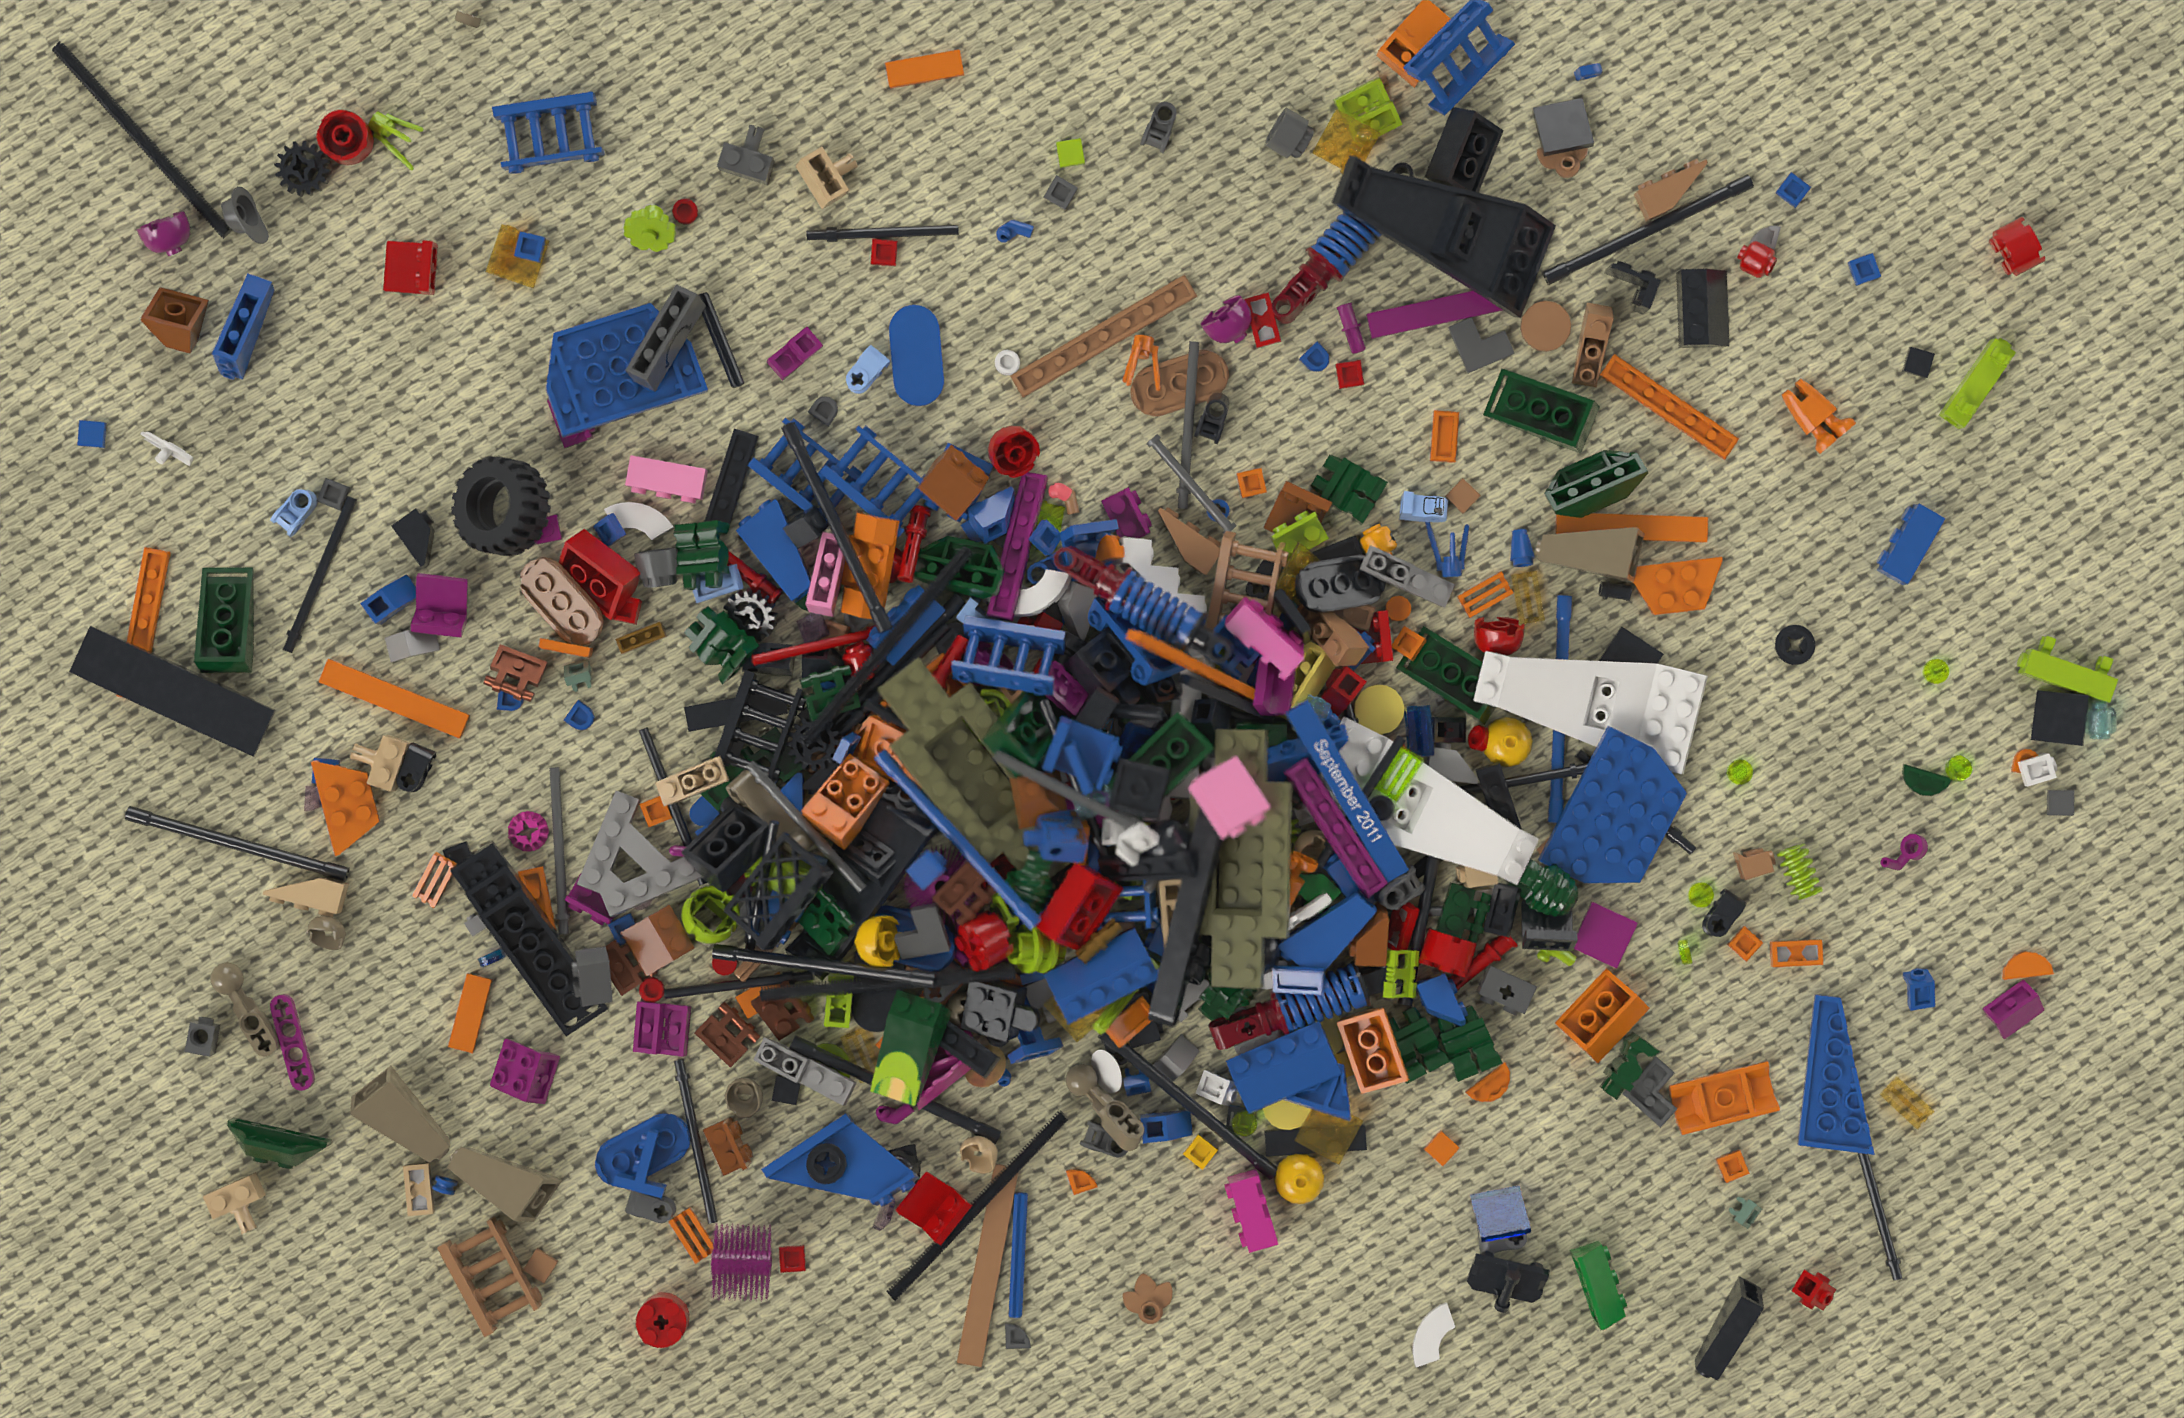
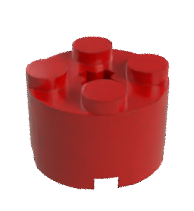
M341 109L328 113L323 117L319 129H317L316 138L320 149L339 164H358L365 160L372 152L374 143L373 132L366 121L351 111ZM345 133H347L348 135H350V136L347 137V141H346V142H343V141H342V140L344 139V134H345Z
M2023 217L1993 231V238L1989 240L1994 252L2002 254L2004 261L2001 262V265L2007 275L2013 273L2015 276H2018L2045 262V256L2040 258L2038 253L2043 250L2031 226L2027 225L2024 227L2022 222L2025 219Z
M987 910L977 915L972 921L969 920L964 923L963 927L960 925L958 936L955 938L957 948L960 951H964L969 959L970 966L975 971L986 970L1013 953V944H1008L1007 938L1011 936L1006 925L995 913L989 915Z
M1429 928L1420 954L1419 963L1466 978L1477 944Z
M662 1292L649 1297L643 1303L636 1316V1329L642 1341L656 1348H666L676 1344L682 1338L689 1325L690 1315L688 1307L679 1297L672 1293ZM660 1315H663L665 1320L668 1319L665 1325H662L661 1321H657Z

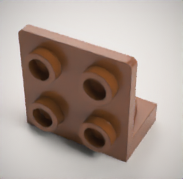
M1285 481L1265 522L1264 529L1274 533L1272 530L1283 523L1290 526L1296 522L1294 517L1308 510L1309 514L1316 512L1317 518L1321 523L1332 502Z
M729 1117L703 1129L723 1176L740 1168L742 1170L748 1169L752 1163L751 1158L754 1156L749 1144H743L740 1135L743 1134V1131L737 1120L733 1122L732 1118Z

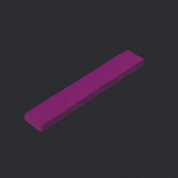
M1470 291L1367 313L1366 317L1371 339L1503 310L1476 292Z
M1028 472L1021 476L1000 559L1005 573L997 596H993L990 599L987 616L990 618L1013 622L1032 546L1028 539L1037 526L1048 482L1047 475Z
M1307 758L1301 759L1285 771V776L1292 783L1296 793L1364 897L1370 898L1388 884Z

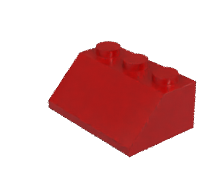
M585 529L565 541L558 563L564 567L597 604L602 614L612 621L636 591L641 573L635 566Z
M1076 862L1068 871L1067 877L1060 888L1054 893L1053 899L1046 910L1041 913V921L1035 927L1055 943L1078 951L1091 939L1090 935L1097 931L1124 888L1094 869Z

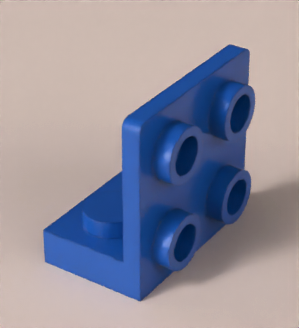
M1117 519L1071 525L1059 533L1062 547L1074 546L1095 558L1101 539L1105 535L1112 534L1119 527ZM1065 551L1066 564L1071 565L1073 556L1070 552ZM1112 561L1104 564L1108 567L1112 564ZM1073 577L1071 578V582L1077 581Z

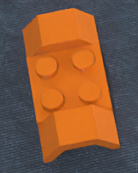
M856 510L853 534L849 535V539L880 604L885 609L900 521L865 514L862 510ZM845 560L841 582L844 588L840 610L843 613L856 617L872 619L870 610Z
M1768 1061L1669 1085L1671 1102L1677 1108L1674 1114L1681 1135L1780 1111L1769 1076Z

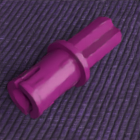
M1350 302L1336 308L1343 325L1342 332L1346 334L1351 353L1357 354L1363 352L1366 347L1359 328L1361 323L1358 324L1353 304Z

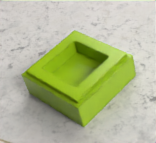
M1081 138L1056 142L1060 168L1085 164Z

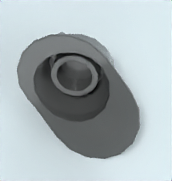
M243 187L234 188L231 198L221 204L226 224L234 232L239 234L246 233L258 244L266 243L269 234L257 211L253 197Z

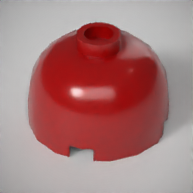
M1006 426L999 429L990 439L988 446V457L994 468L1001 475H1008L1010 478L1023 476L1032 470L1035 466L1033 462L1040 455V447L1036 438L1021 426Z
M1484 617L1475 620L1474 641L1483 653L1489 651L1509 656L1521 647L1525 624L1523 623L1520 626L1519 620L1510 617H1497L1499 621L1484 622Z

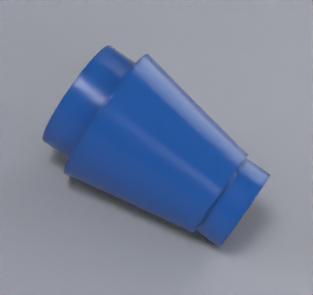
M1527 529L1513 530L1510 555L1513 567L1533 565L1535 555Z

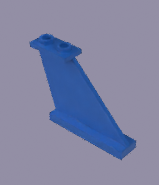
M844 1114L761 1169L768 1179L869 1200L872 1205H881V1207L894 1200L893 1195L899 1191L904 1193L916 1185L914 1181L919 1179L916 1173L859 1128L849 1114ZM824 1143L838 1146L846 1155L847 1167L843 1177L831 1184H821L814 1181L808 1174L806 1167L807 1157L811 1150ZM826 1157V1161L817 1162V1164L825 1167V1172L828 1171L829 1167L837 1165L829 1160L830 1157Z

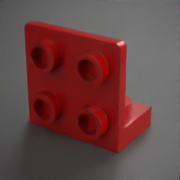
M422 240V243L387 241L383 290L396 293L435 295L438 244L428 240Z
M1388 610L1374 612L1369 631L1365 632L1375 641L1372 645L1376 649L1361 664L1393 661ZM1354 628V629H1355L1356 631H1358L1360 634H1362L1363 631H1364V630H1360V629Z
M926 1171L896 1208V1212L922 1228L934 1242L941 1245L972 1205L955 1188Z

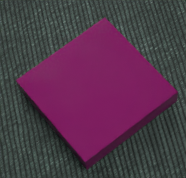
M1591 901L1577 931L1578 941L1574 949L1617 969L1638 923Z

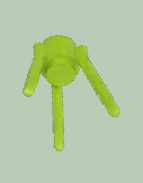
M379 111L376 112L368 124L370 130L374 132L373 137L381 141L409 170H414L413 165L384 136L389 137L391 134H394L400 139L411 143L412 139L396 130L394 123L419 132L424 130L423 127L398 119L389 113L384 115Z

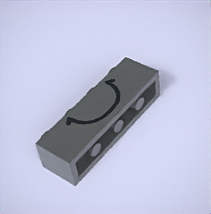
M675 285L625 370L634 382L653 391L657 390L706 307L697 293L680 285Z

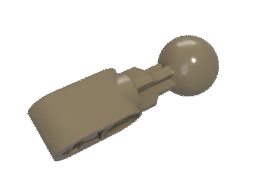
M228 962L216 966L210 976L211 985L216 992L228 995L233 1002L232 1010L237 1016L240 1028L255 1053L266 1057L276 1052L280 1047L277 1033L266 1014L258 1008L253 998L246 996L241 988L244 981L242 970L237 965ZM249 1016L258 1018V1028H252L249 1025ZM263 1029L265 1030L263 1034L256 1037L255 1034L262 1031ZM264 1040H270L272 1043L269 1047L264 1048L262 1046Z
M1077 1064L1070 1068L1066 1075V1085L1069 1091L1077 1096H1086L1092 1102L1093 1110L1101 1118L1102 1127L1123 1150L1133 1151L1137 1149L1144 1133V1126L1123 1102L1114 1100L1109 1094H1104L1097 1087L1098 1077L1092 1067L1086 1064Z

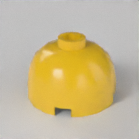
M1503 717L1494 720L1487 726L1489 729V739L1484 754L1491 762H1500V765L1503 767H1512L1519 765L1527 759L1532 750L1533 740L1530 730L1523 722L1516 718Z
M893 916L871 917L862 923L855 938L857 951L860 957L870 965L891 967L894 965L892 962L900 958L894 937L896 933L902 932L897 931L896 925H899V923Z
M1307 1154L1288 1155L1279 1162L1274 1183L1277 1192L1283 1199L1295 1204H1305L1319 1196L1324 1186V1173L1321 1165Z

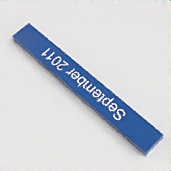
M1308 699L1286 711V715L1387 883L1409 870Z

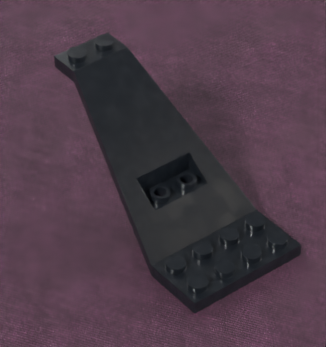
M1349 156L1331 202L1347 214L1516 318H1521L1556 227L1555 224L1524 203L1373 168L1357 156Z
M882 776L889 781V785L860 832L845 850L835 843L832 846L834 851L861 879L866 887L858 893L831 861L827 860L826 865L833 873L823 884L822 889L828 895L832 894L837 900L838 906L842 910H847L851 915V920L855 923V927L850 931L845 927L843 928V931L849 937L835 955L829 956L803 928L802 933L785 948L786 954L842 961L854 945L857 932L862 923L876 915L903 878L906 870L914 863L927 843L940 831L898 783ZM815 895L812 903L820 905L821 901ZM830 912L829 916L834 920L835 916ZM808 970L821 981H823L830 974L827 972Z

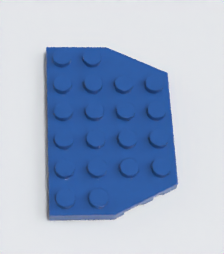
M651 303L553 333L546 393L562 438L708 392L692 343L688 339L684 342L656 391L634 382L625 371L659 314V311Z
M1608 725L1538 860L1550 867L1553 864H1557L1570 877L1582 883H1640L1687 792L1653 747Z

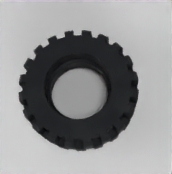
M488 456L482 460H477L472 464L473 468L468 467L463 472L464 477L458 480L456 484L458 487L456 493L453 492L452 496L454 506H451L452 515H455L453 522L455 528L460 530L458 532L459 536L463 541H466L469 547L484 553L511 556L519 555L525 549L529 550L534 546V540L541 538L543 535L542 529L547 527L549 521L547 520V514L551 511V505H548L550 493L549 490L545 489L547 484L544 478L540 477V472L536 468L523 461L500 456ZM505 486L509 496V508L506 517L497 526L493 516V506L496 496Z

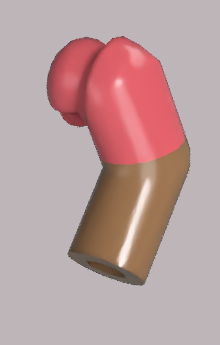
M1055 483L1049 487L1048 493L1051 498H1058L1065 502L1067 515L1079 513L1074 490L1063 483Z

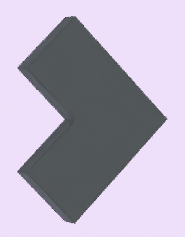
M1472 317L1448 327L1467 374L1515 354L1505 330L1481 340Z
M937 903L912 907L911 913L917 930L896 933L894 937L901 960L950 951L951 944Z
M1655 1056L1645 1067L1639 1079L1632 1083L1634 1087L1631 1092L1625 1090L1622 1094L1661 1128L1677 1110L1673 1104L1659 1093V1090L1675 1072Z

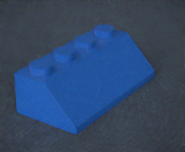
M1135 928L1114 937L1107 944L1108 947L1105 950L1101 949L1086 965L1078 957H1075L1044 973L1045 979L1068 1024L1157 979L1158 973Z
M1319 1021L1226 1060L1234 1084L1249 1114L1342 1075L1325 1030Z

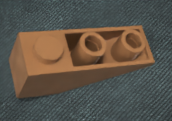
M1698 159L1692 160L1683 165L1685 169L1678 173L1673 169L1661 175L1662 180L1654 184L1652 180H1649L1639 185V190L1633 195L1645 221L1647 222L1673 209L1707 165V160L1699 162Z
M1593 303L1586 304L1572 378L1573 384L1597 387L1614 318L1612 307Z
M1167 507L1163 510L1160 508L1158 514L1184 562L1206 576L1219 557L1221 543L1210 535L1207 539L1200 535L1199 531L1201 529L1188 521L1186 525L1178 520L1180 515Z
M1302 604L1299 606L1298 611L1311 627L1313 638L1334 665H1357L1369 648L1359 633L1333 612L1314 613L1306 609Z

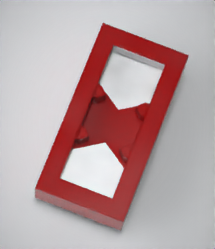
M1269 292L1245 298L1244 300L1251 310L1252 319L1250 324L1257 349L1282 342L1277 321L1272 311Z
M1409 901L1399 909L1392 911L1388 924L1387 947L1391 950H1407L1419 913V909Z

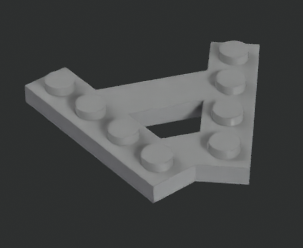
M615 791L577 882V885L601 894L610 917H614L703 878L685 857L670 863L631 825L640 800L619 791ZM622 848L647 873L623 883L612 872L620 849Z

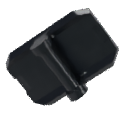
M1484 1251L1480 1254H1475L1467 1276V1282L1473 1290L1496 1295L1497 1299L1494 1308L1498 1312L1505 1313L1509 1310L1510 1298L1530 1303L1540 1299L1549 1278L1550 1270L1545 1269L1538 1262L1527 1265L1496 1258L1492 1252Z

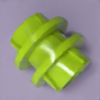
M1022 924L1017 931L1010 933L1011 937L1007 938L1008 944H1013V953L1007 957L1009 963L1017 965L1023 973L1032 974L1035 971L1046 973L1052 970L1056 964H1061L1065 960L1066 946L1055 943L1035 926L1030 930L1025 924Z

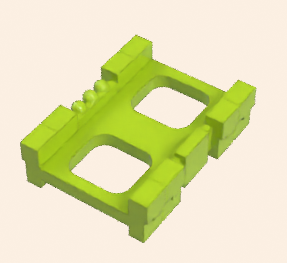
M998 893L992 896L993 903L990 905L991 913L995 912L1000 917L1009 933L1017 931L1016 925L1019 924L1018 916L1012 918L1003 898Z
M1387 950L1386 965L1388 967L1386 970L1388 972H1386L1387 982H1384L1383 997L1416 998L1417 983L1413 982V980H1415L1416 971L1414 966H1418L1419 951ZM1398 954H1405V966L1402 969H1397ZM1397 979H1403V992L1401 994H1396L1395 981Z

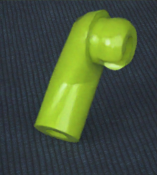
M1540 950L1537 953V958L1543 962H1549L1550 957H1556L1567 966H1571L1576 960V956L1569 951Z

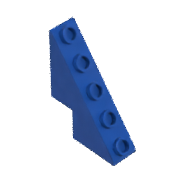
M1345 724L1334 725L1326 729L1337 750L1340 751L1349 741ZM1301 738L1285 741L1268 748L1267 782H1283L1287 778L1284 772L1303 758H1307L1317 775L1321 773Z

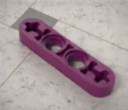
M280 994L271 1000L270 1010L290 1083L296 1090L303 1091L314 1084L315 1075L295 1002L289 995ZM279 999H282L283 1002H288L289 1007L285 1008L286 1016L292 1014L293 1018L279 1021V1017H284L282 1009L277 1010L276 1005L280 1003ZM286 1023H291L295 1026L296 1033L293 1037L284 1035L283 1026ZM293 1047L301 1049L303 1056L300 1061H293L290 1058L289 1053ZM305 1062L306 1067H302L301 1070L304 1076L308 1075L309 1080L305 1081L306 1086H303L302 1082L297 1083L296 1078L300 1076L299 1069L293 1071L292 1066H299Z

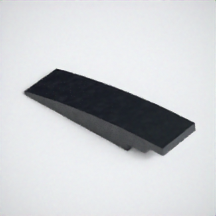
M93 626L89 627L69 670L70 673L253 757L256 755L276 712L275 709L232 690L230 687Z
M491 841L450 868V872L464 889V894L479 913L481 921L566 1037L608 1010L607 1005L603 1003L598 1004L597 1010L593 1013L586 1010L593 1005L582 1007L581 998L575 997L573 982H578V977H573L571 962L576 961V958L494 841ZM577 1017L576 1024H574L573 1026L565 1025L566 1023Z

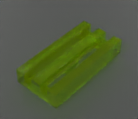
M1402 746L1375 789L1398 803L1425 759ZM1407 754V758L1401 765L1400 769L1396 773L1388 788L1385 789L1384 787L1389 781L1392 774L1394 773L1395 769L1401 762L1404 755ZM1414 758L1417 761L1394 795L1392 791Z

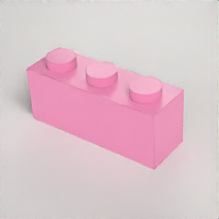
M630 455L625 485L631 487V492L646 495L647 490L655 491L656 497L671 499V495L681 496V501L696 504V499L703 500L708 470Z
M822 533L806 606L808 612L833 617L842 582L845 558L832 533Z

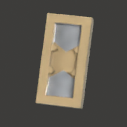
M430 1162L404 1165L407 1215L434 1214Z

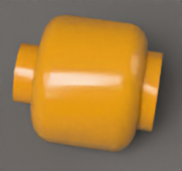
M1379 523L1362 532L1364 536L1361 537L1360 543L1365 553H1367L1371 545L1393 555L1392 551L1397 548V543L1387 526L1381 527Z

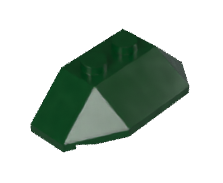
M1603 450L1559 469L1544 494L1555 514L1582 518L1628 498L1648 475V470L1637 452L1626 453Z
M946 536L922 549L920 548L914 579L931 585L930 583H933L932 580L935 581L934 578H937V575L939 576L938 573L942 574L941 570L943 571V568L946 569L947 563L950 564L951 558L954 559L955 553L958 554L957 551L960 552L961 546L964 547L965 545L973 552V556H970L971 559L968 558L967 564L964 563L965 566H962V569L960 568L961 571L956 573L957 576L951 578L952 581L949 580L951 583L947 582L948 586L945 585L946 588L943 587V589L982 599L997 596L1005 571L994 546Z
M233 1117L227 1122L228 1128L246 1156L253 1157V1161L259 1163H268V1161L278 1162V1166L281 1168L293 1169V1166L301 1164L332 1143V1139Z

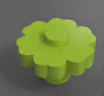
M648 205L644 209L632 211L631 217L625 219L623 227L624 236L631 239L630 244L640 250H647L649 248L654 252L666 250L669 243L674 242L676 235L675 224L669 222V216L664 214L663 210L656 205Z

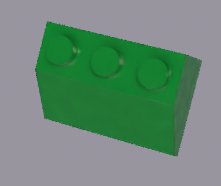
M1599 1241L1570 1250L1593 1321L1601 1331L1605 1330L1626 1317L1624 1309L1627 1308L1623 1293L1618 1294L1616 1285L1619 1284L1616 1271L1614 1269L1610 1270L1608 1261L1611 1260L1608 1247L1602 1246Z

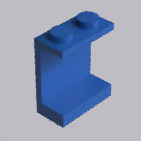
M1061 716L1042 769L1052 772L1054 768L1076 777L1064 749L1066 742L1074 740L1092 782L1096 784V789L1101 790L1102 785H1108L1113 770H1110L1109 767L1112 760L1117 761L1122 747L1118 746L1119 738Z

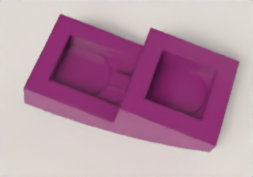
M805 327L791 338L785 346L768 358L766 362L783 381L819 351L823 344L808 327Z

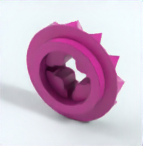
M525 811L512 818L508 826V838L514 847L530 852L541 848L547 841L549 828L546 820L538 813ZM524 821L528 824L529 828L538 827V830L531 834L532 838L528 839L527 835L518 836V833L525 829Z

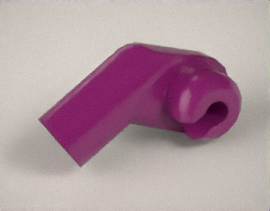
M905 1103L897 1109L880 1105L876 1109V1116L881 1122L896 1125L915 1111L911 1105Z

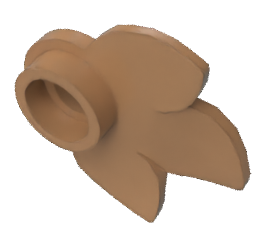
M1542 148L1537 149V157L1545 168L1555 169L1557 174L1563 178L1575 176L1579 172L1580 162L1586 158L1588 148L1544 156ZM1570 162L1572 166L1565 167L1563 163Z
M1142 1273L1136 1280L1134 1292L1123 1293L1124 1305L1129 1311L1137 1313L1144 1323L1154 1324L1161 1319L1163 1308L1171 1303L1173 1293L1171 1283L1164 1282L1157 1286L1151 1277ZM1147 1307H1154L1155 1313L1147 1315L1145 1312Z

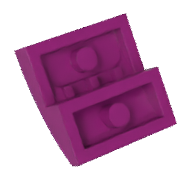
M637 1001L633 1052L687 1056L692 1006Z

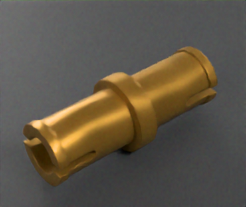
M1111 918L1097 933L1093 932L1090 935L1091 939L1076 951L1075 954L1086 965L1101 949L1105 950L1108 947L1107 944L1123 931L1122 927Z

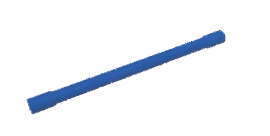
M1557 595L1556 659L1568 660L1572 596ZM1553 730L1551 770L1564 768L1565 734ZM1564 778L1551 780L1548 822L1557 823L1564 810Z
M886 749L882 750L874 760L900 785L1031 930L1041 921V918L1027 903L1020 899L955 826L941 813L901 769L899 763Z

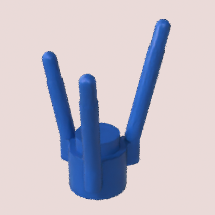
M1425 522L1436 560L1437 571H1442V577L1462 576V569H1465L1464 559L1469 525L1466 524L1464 526L1459 556H1456L1455 533H1450V556L1443 557L1444 562H1442L1430 522Z

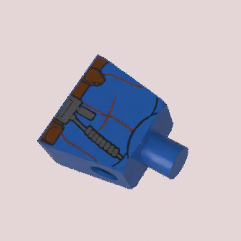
M1076 809L1040 815L1035 830H1025L1023 834L1025 846L1038 845L1041 858L1044 860L1083 863L1088 843Z

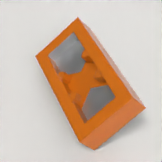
M1822 939L1770 941L1771 967L1823 965Z

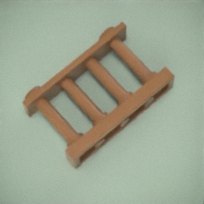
M1225 532L1221 542L1207 627L1213 630L1226 615L1222 613L1223 604L1227 605L1228 602L1238 604L1244 597L1250 601L1255 599L1263 606V610H1266L1265 613L1269 616L1273 614L1275 604L1273 593L1278 588L1281 567H1286L1289 552L1285 551L1286 543L1281 542L1277 552L1241 545L1239 541H1235V532ZM1238 554L1275 562L1273 575L1269 576L1235 569L1234 565H1230L1232 556ZM1234 578L1270 586L1268 600L1231 593L1229 589H1226L1227 581Z
M495 1216L486 1221L489 1228L458 1245L456 1243L452 1244L451 1240H448L437 1247L484 1337L495 1332L498 1320L528 1304L535 1311L542 1305L540 1301L543 1300L539 1289L536 1286L532 1287L505 1236L507 1229L501 1219L497 1221ZM495 1237L501 1248L499 1252L470 1267L468 1265L464 1267L460 1259L462 1253ZM505 1259L507 1260L513 1273L483 1289H476L472 1282L475 1275ZM519 1282L525 1295L495 1311L487 1310L483 1303L487 1297Z

